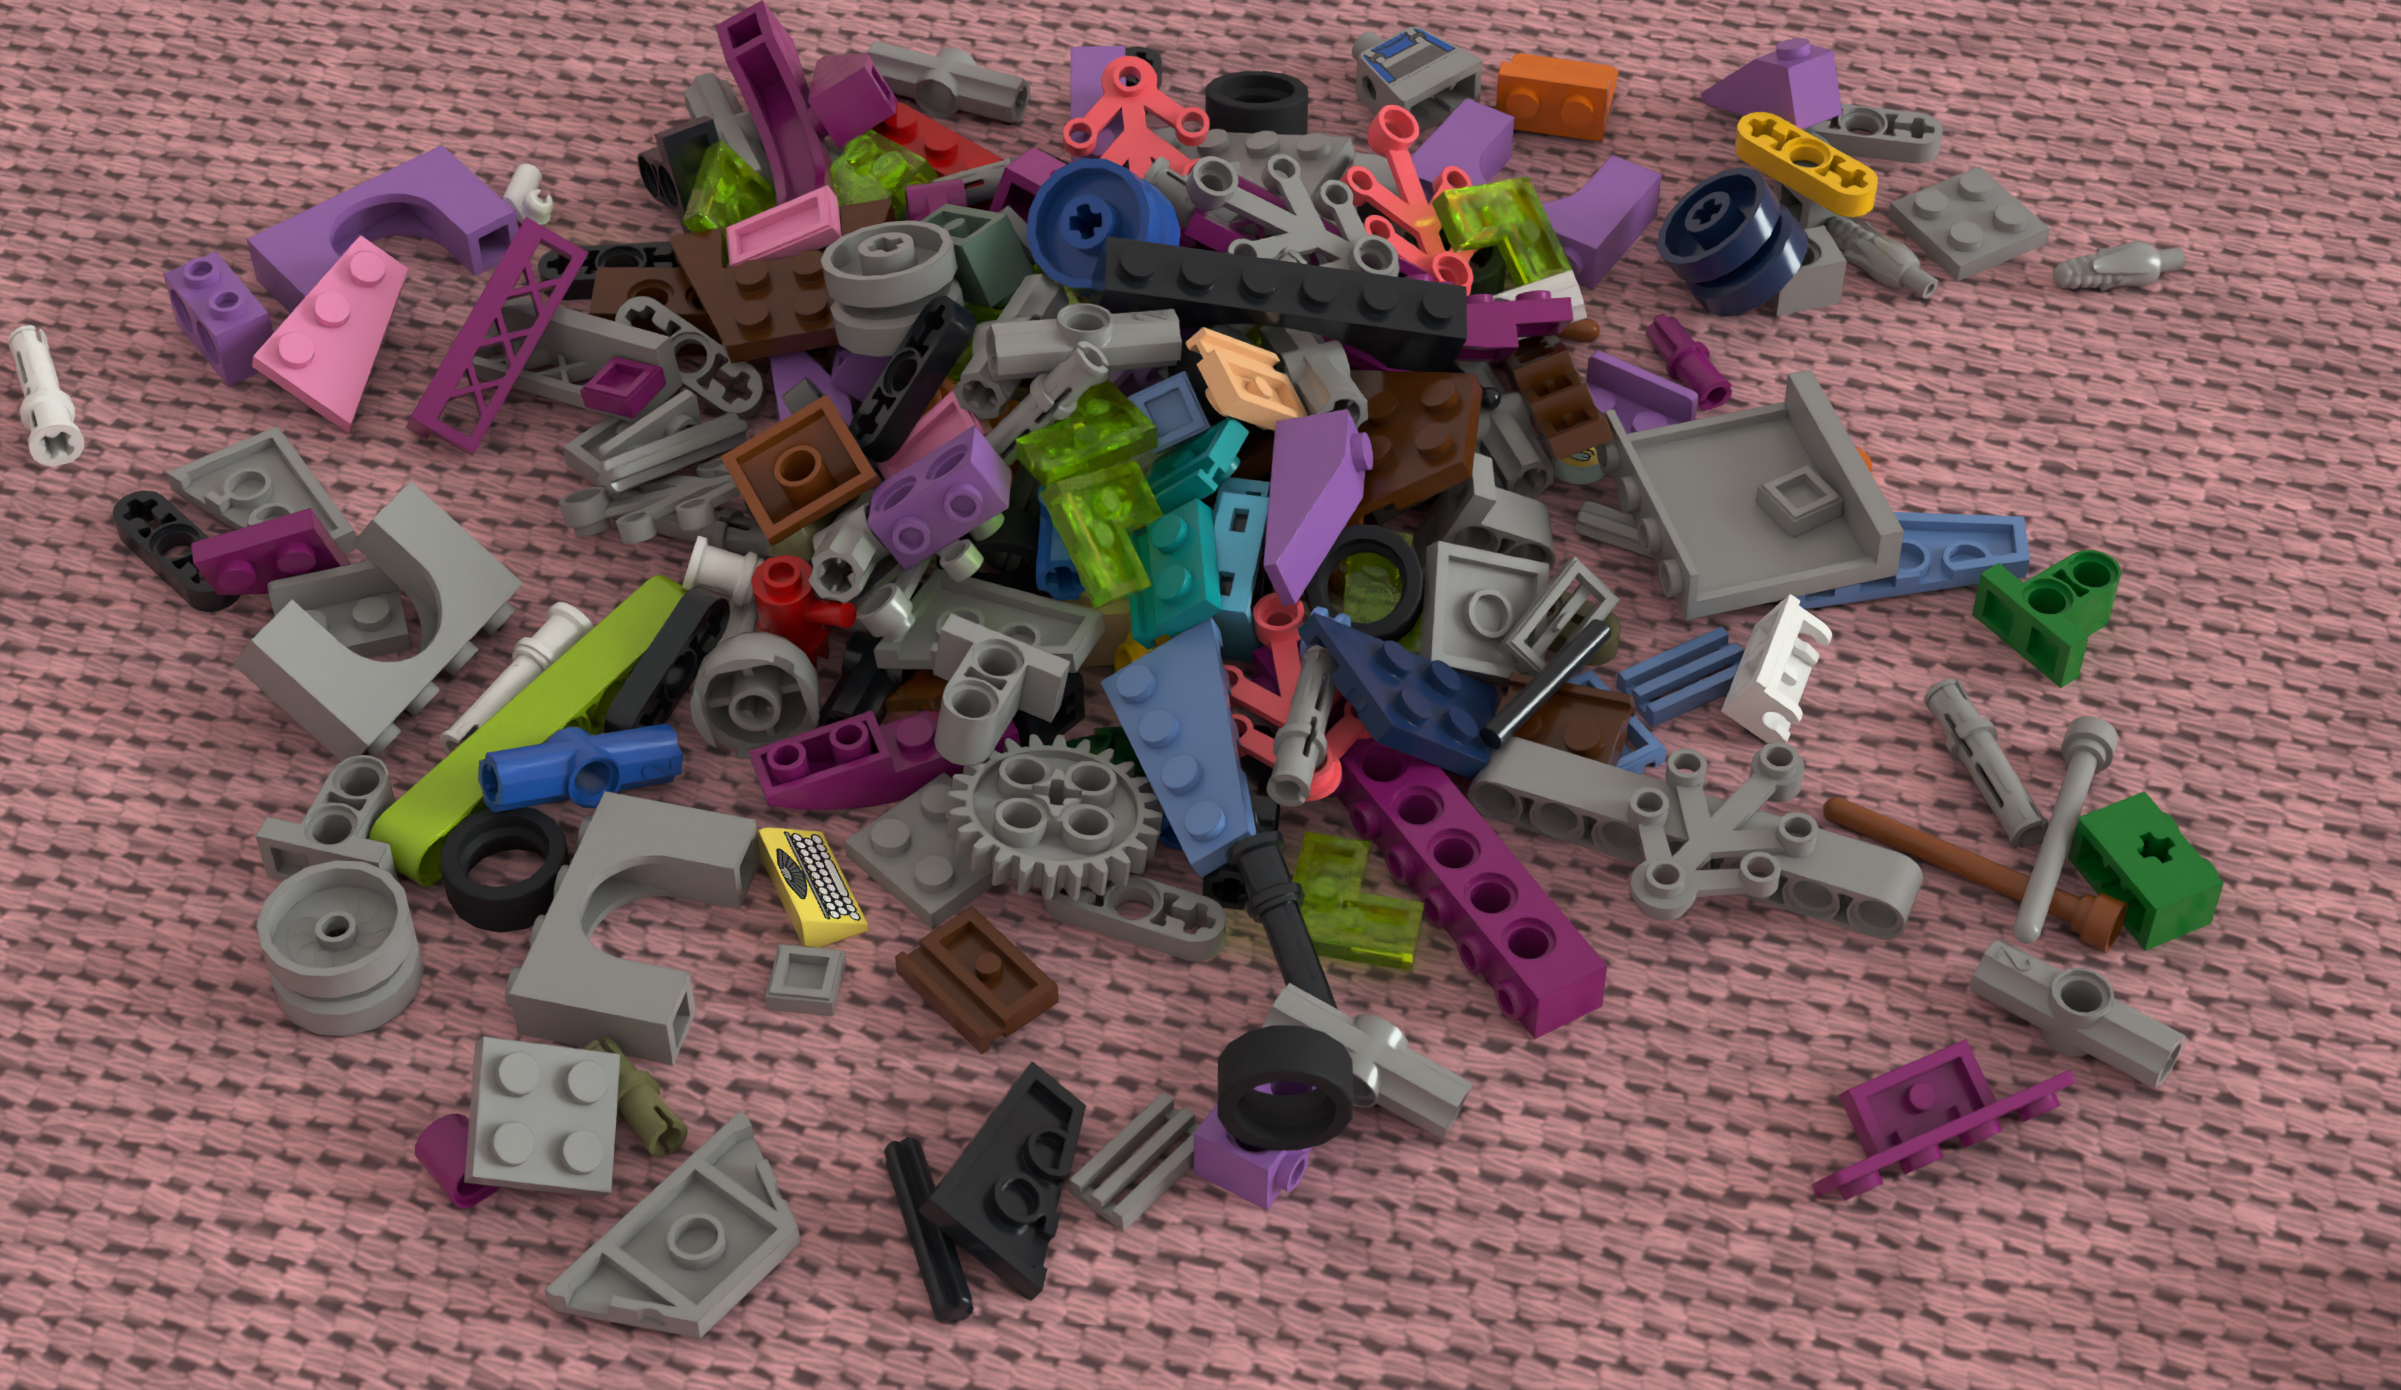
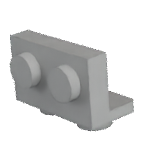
M686 389L672 399L668 398L660 407L636 423L608 416L563 446L566 464L596 486H600L597 479L600 475L598 465L603 460L700 424L701 419L697 395ZM607 490V493H608L611 497H614V494H610L609 491Z

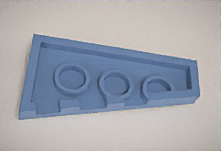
M1893 512L1904 530L1896 576L1807 594L1796 598L1800 600V607L1811 609L1979 584L1981 573L1998 563L2017 578H2024L2027 576L2030 562L2024 516Z
M1212 617L1183 631L1100 681L1190 865L1200 878L1228 862L1225 853L1232 845L1256 834L1247 778L1241 769L1237 748L1241 746L1238 727L1232 718L1228 695L1232 694L1229 676L1223 666L1220 648L1223 647L1221 631Z

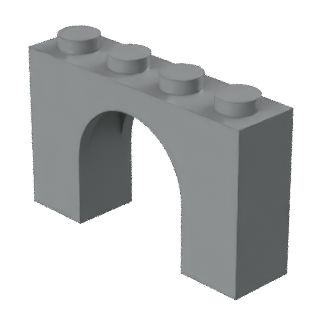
M412 481L369 522L352 544L392 579L411 599L421 623L422 637L418 654L409 659L396 662H381L362 657L341 644L295 601L291 600L251 639L232 663L341 762L349 757L362 755L365 751L377 758L401 732L392 722L404 710L408 711L415 718L441 690L432 680L444 668L453 677L479 650L470 641L478 631L482 629L491 637L513 614L516 609L508 600L523 584L522 581Z
M604 791L594 815H587L581 823L577 841L578 848L570 865L564 864L557 874L554 886V899L547 914L539 915L533 925L530 937V950L522 967H514L509 975L505 992L506 1004L513 1009L517 1032L520 1035L584 1048L597 1039L606 1052L608 1050L603 1046L602 1039L603 1037H610L618 1043L620 1050L625 1056L674 1065L696 1014L690 973L609 955L590 941L591 935L598 924L612 911L624 904L647 897H675L740 910L761 862L755 819Z

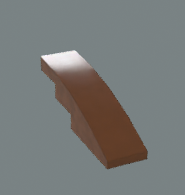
M1556 335L1536 336L1518 341L1519 347L1504 362H1500L1513 390L1519 392L1523 397L1530 413L1532 425L1556 461L1614 440L1606 417L1594 404L1587 382L1575 369L1569 349Z

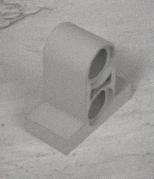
M1478 453L1474 455L1472 478L1442 491L1414 531L1415 552L1417 553L1424 578L1427 546L1437 541L1550 564V570H1552L1555 564L1548 508L1545 504L1535 499L1495 487L1492 458Z
M951 613L940 631L933 675L949 681L942 696L934 739L936 750L951 763L963 766L976 765L984 762L991 755L1018 709L1052 722L1061 707L1071 661Z
M369 755L349 757L338 763L331 771L301 824L267 816L255 835L267 877L285 880L306 867L334 860L369 863L388 871L399 883L390 845L368 839L376 820L396 802L387 766L380 759Z

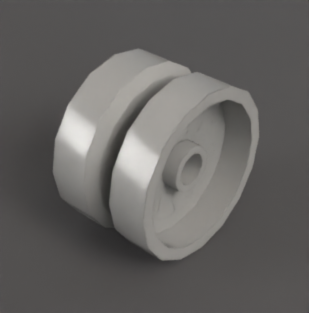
M911 220L885 222L863 227L840 237L826 248L820 259L826 288L830 297L834 299L831 313L840 346L854 354L872 357L893 356L921 311L936 297L947 296L965 308L962 289L957 279L953 278L958 267L952 238L948 230L934 223Z
M334 860L306 867L283 880L263 902L256 924L260 946L267 969L270 971L278 1006L295 1025L318 1035L350 1036L374 1030L400 1015L418 994L424 974L420 949L405 890L388 871L361 861Z

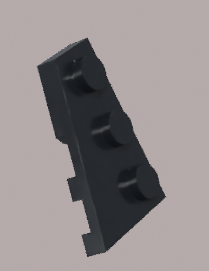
M1033 1061L1017 1077L918 1210L1017 1293L1030 1301L1043 1290L1047 1274V1268L1043 1267L1049 1242L1056 1235L1060 1219V1213L1056 1212L1063 1182L1071 1172L1086 1105Z

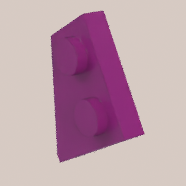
M311 508L191 543L193 564L218 595L269 594L267 584L271 581L351 565Z

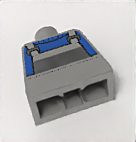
M1409 27L1386 40L1368 31L1360 35L1353 45L1352 56L1357 60L1356 95L1375 116L1387 105L1403 107L1414 116L1419 126V134L1445 121L1466 98L1478 103L1480 102L1482 60L1420 27Z

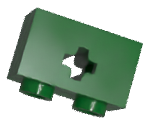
M2145 791L2078 817L2068 859L2098 895L2105 893L2128 903V912L2123 926L2144 951L2212 923L2224 884L2223 881L2220 879L2214 865L2198 854L2180 833L2175 820L2169 814L2162 812Z

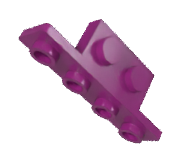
M1964 1039L1839 1094L1842 1105L1868 1158L1841 1169L1813 1183L1811 1186L1817 1198L1839 1189L1844 1201L1884 1184L1878 1171L1899 1162L1904 1175L1943 1158L1938 1147L1943 1142L1958 1136L1963 1148H1967L2002 1132L1997 1121L2000 1117L2017 1111L2021 1122L2024 1123L2061 1106L2055 1093L2077 1082L2071 1070H2068L1996 1101L1967 1040Z

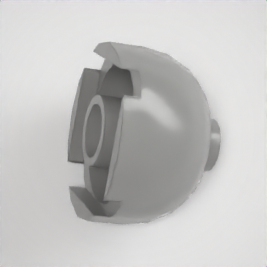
M743 632L719 643L704 657L692 687L690 699L693 724L703 739L717 749V743L720 742L728 748L739 749L736 751L735 758L750 759L749 750L816 728L821 708L817 671L802 649L785 637L768 632Z

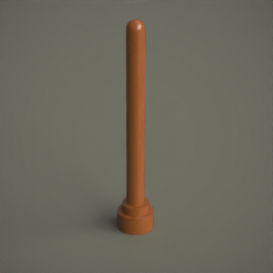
M1831 797L1823 806L1825 817L1833 823L2022 902L2030 879L2027 875L1841 797ZM2055 888L2047 913L2071 923V931L2081 934L2080 941L2107 953L2121 932L2129 905L2105 893H2100L2098 897L2085 894L2083 898H2079Z

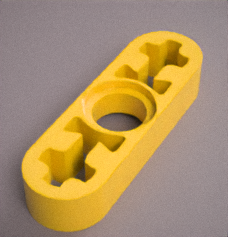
M1754 112L1743 116L1739 120L1735 153L1742 161L1837 215L1859 217L1873 209L1878 177L1868 166L1775 114ZM1809 161L1819 166L1801 167L1792 162Z

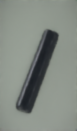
M907 1137L902 1141H891L884 1150L885 1163L935 1318L942 1324H951L956 1320H965L970 1317L974 1308L972 1296L953 1239L918 1211L935 1189L921 1142L914 1137Z

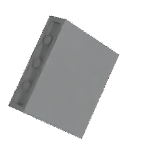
M1811 369L1788 374L1785 402L1627 434L1615 410L1605 411V417L1614 440L1596 446L1599 465L1604 473H1611L1616 482L1620 507L1625 514H1632L1637 524L1638 538L1642 551L1645 555H1653L1659 567V579L1662 590L1666 597L1675 598L1685 620L1784 600L1789 594L1798 597L1897 575L1904 530ZM1808 464L1844 499L1842 516L1792 538L1756 503L1757 486Z

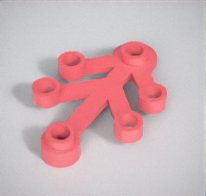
M1123 56L1110 62L1104 69L1101 79V88L1104 95L1083 118H1074L1064 127L1063 145L1066 151L1076 157H1084L1091 154L1097 145V135L1121 111L1124 131L1099 159H1107L1123 167L1128 162L1129 170L1143 179L1152 165L1151 161L1155 162L1162 156L1170 161L1169 168L1181 176L1190 174L1195 163L1201 158L1189 159L1148 129L1145 110L1174 128L1177 139L1187 146L1200 145L1207 139L1210 121L1206 112L1197 107H1187L1184 109L1158 90L1156 72L1147 61L1135 56ZM1125 76H1132L1138 78L1140 82L1135 86L1128 87L1123 85L1120 79ZM1187 121H1196L1202 126V129L1191 133L1186 131L1182 125ZM1082 131L1087 133L1090 139L1085 143H1076L1070 136L1074 132Z
M1387 105L1370 122L1368 126V143L1376 154L1387 158L1401 199L1378 183L1375 176L1362 166L1349 168L1339 181L1347 184L1352 190L1353 206H1362L1368 202L1415 237L1419 249L1395 233L1392 224L1379 215H1371L1363 222L1368 235H1373V232L1377 236L1388 240L1395 247L1398 256L1426 269V274L1432 275L1434 282L1452 281L1453 285L1466 286V296H1469L1473 283V272L1468 262L1472 255L1489 239V228L1478 216L1472 214L1464 215L1450 231V239L1453 244L1448 251L1444 249L1439 232L1454 206L1459 204L1472 188L1471 180L1465 171L1456 166L1444 168L1432 183L1434 195L1430 202L1427 203L1408 148L1419 135L1418 123L1414 116L1403 107Z
M1275 592L1265 595L1257 601L1253 609V617L1257 638L1272 651L1280 696L1244 678V674L1239 668L1233 665L1223 666L1228 672L1230 684L1234 685L1231 688L1232 694L1228 695L1230 708L1240 705L1281 728L1286 724L1292 696L1295 692L1301 670L1297 643L1301 639L1298 628L1305 622V612L1300 599L1295 605L1283 606ZM1337 687L1332 706L1342 696ZM1349 701L1344 705V716L1324 735L1327 740L1326 755L1322 764L1315 768L1311 782V793L1308 799L1305 798V801L1323 799L1333 793L1339 786L1342 778L1339 759L1358 738H1372L1361 720L1355 718L1358 713ZM1232 714V718L1237 724L1238 732L1243 734L1240 737L1241 746L1237 747L1239 758L1249 755L1274 768L1276 756L1273 753L1274 739L1255 730L1252 721L1242 714Z

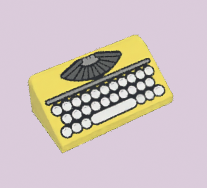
M762 828L757 830L762 862L803 946L820 948L869 931L868 923L823 832L782 828Z

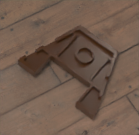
M886 198L841 206L842 236L863 227L896 221L892 199ZM721 228L670 236V244L675 259L686 274L692 291L701 302L707 319L731 363L840 345L831 313L834 299L830 297L826 288L820 260L825 250H807L796 256L767 261L750 260L739 266L727 267L726 242Z
M1350 370L1351 379L1367 400L1368 420L1361 423L1357 430L1359 433L1366 432L1369 436L1373 451V468L1365 471L1363 498L1344 528L1355 524H1363L1364 515L1391 503H1394L1399 511L1472 478L1483 393L1474 373Z

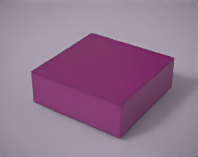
M614 356L580 392L585 407L633 419L667 383L662 367Z

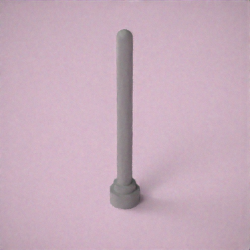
M2093 716L2079 717L2069 724L2061 745V753L2068 768L2013 926V934L2021 943H2033L2039 938L2093 775L2105 770L2113 760L2118 745V735L2113 726L2103 719Z

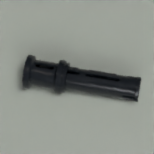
M1262 832L1235 843L1225 853L1230 866L1238 868L1249 897L1245 904L1247 914L1256 923H1262L1286 987L1290 983L1338 1009L1300 911L1304 904L1305 893L1300 883L1292 881L1281 852L1285 846L1281 832Z

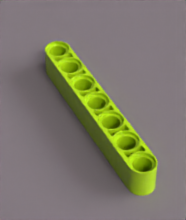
M662 574L655 575L646 581L385 810L373 825L368 839L390 845L396 871L419 885L425 887L434 885L442 877L440 850L449 832L466 817L488 808L484 803L483 792L478 782L479 760L485 759L488 752L546 743L557 731L568 727H580L591 736L601 734L604 731L605 717L612 701L687 590L682 589V585Z

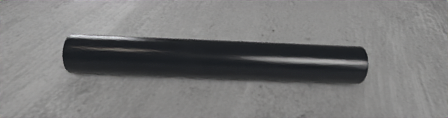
M1592 620L1481 729L1480 737L1482 741L1492 749L1501 748L1611 638L1609 627L1601 620Z

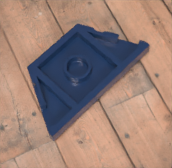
M1315 612L1298 628L1300 637L1306 645H1318L1326 648L1336 660L1339 667L1329 677L1343 697L1354 706L1359 719L1376 742L1470 779L1476 776L1489 763L1490 747L1482 741L1480 731L1495 717L1498 693L1494 686L1455 671L1443 661L1428 660L1407 651L1394 641L1388 640L1385 642Z

